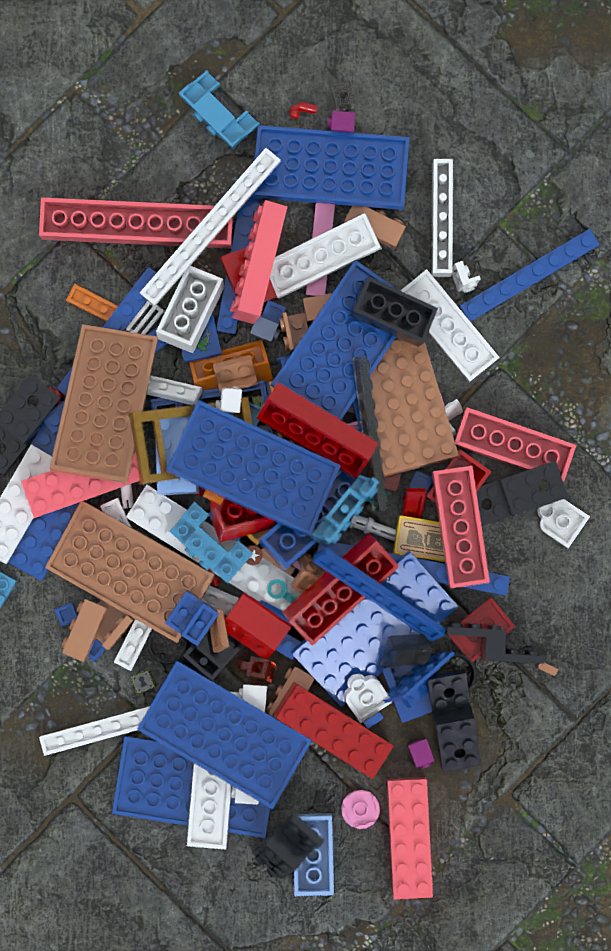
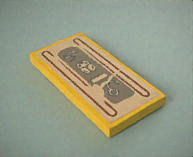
M398 515L392 554L404 555L410 550L416 558L445 562L439 522Z

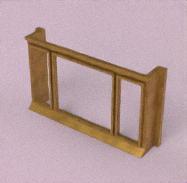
M248 397L241 398L240 413L233 412L234 417L252 424ZM208 403V405L216 408V403ZM195 405L144 412L132 411L128 414L131 421L139 471V484L181 479L166 472L167 463L160 420L191 416ZM153 421L161 470L159 474L150 475L142 422Z

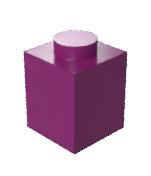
M333 111L332 116H328L327 128H331V131L354 133L355 112Z
M426 738L407 744L416 768L424 769L431 766L434 758Z

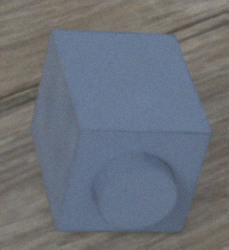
M259 317L254 323L250 335L272 344L273 340L277 341L281 330L278 329L279 324Z

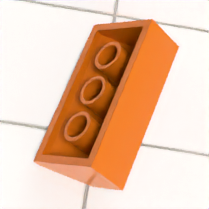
M262 340L222 350V355L189 362L195 386L202 387L203 391L219 388L213 364L251 355L257 382L273 380Z

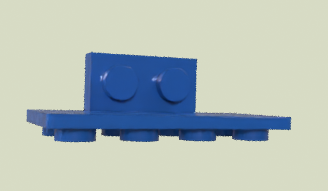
M414 645L389 667L382 669L389 690L398 687L400 680L408 675L410 676L413 673L412 670L421 664ZM429 692L410 708H407L403 700L394 701L403 723L432 712Z
M441 651L437 655L432 653L424 659L425 662L416 666L410 676L408 675L400 680L398 687H394L387 692L388 696L383 701L389 703L403 700L407 708L413 707L429 692L427 679L455 654L454 651Z

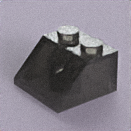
M424 634L388 636L380 667L428 664L432 648Z

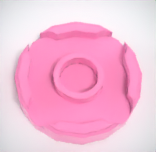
M362 789L349 793L344 798L341 806L342 816L346 823L357 829H364L373 825L380 813L379 802L371 792Z

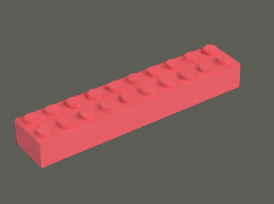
M41 198L39 236L42 240L181 246L215 206ZM233 217L209 243L207 248H232Z

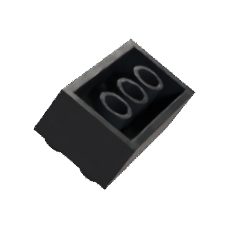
M368 276L361 284L349 316L419 347L426 340L438 308Z

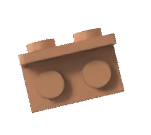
M251 355L213 364L220 393H222V388L237 386L241 389L258 384Z

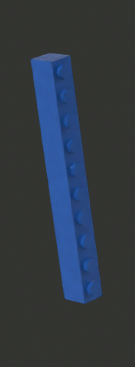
M321 541L317 553L328 548L342 558L354 546L337 542L335 544L331 542L327 546ZM388 553L395 562L403 556ZM417 558L438 583L448 585L445 564ZM488 572L490 583L462 586V588L506 596L510 577Z

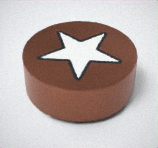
M257 546L247 547L253 555L246 563L251 566L259 564L263 557L261 549Z

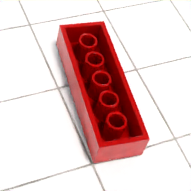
M278 382L256 418L307 450L341 465L339 469L355 479L358 478L379 444L371 437L364 435L354 427L341 421L338 417L331 415L321 407L316 406L303 396L298 395Z
M369 533L342 557V559L348 561L379 584L400 567ZM326 571L282 613L313 646L366 597Z
M296 682L292 683L273 713L278 720L372 779L394 747L381 736Z

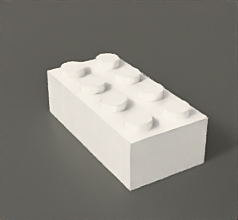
M189 266L184 272L156 330L158 339L193 353L224 289L223 279Z

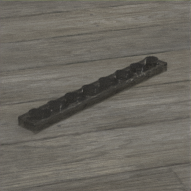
M367 356L352 357L362 433L379 443L367 463L368 478L374 477L379 481L376 486L378 491L371 498L372 509L379 512L387 511L388 497L385 494L384 486L386 485V480L382 473L381 464L383 459L380 457L379 448L381 442L377 435L378 421L374 413L376 405L371 391L373 383L369 376L370 362L367 360Z

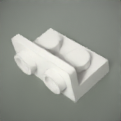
M463 261L454 264L452 267V277L457 291L463 290L466 293L474 290V287L477 286L481 278L476 276L469 279L470 272L467 265L464 266Z

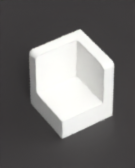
M237 386L222 388L221 401L216 400V408L223 412L240 413L242 389Z

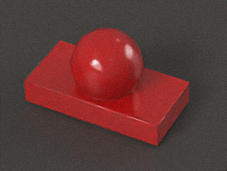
M406 488V493L403 496L401 516L421 519L426 497L425 488Z

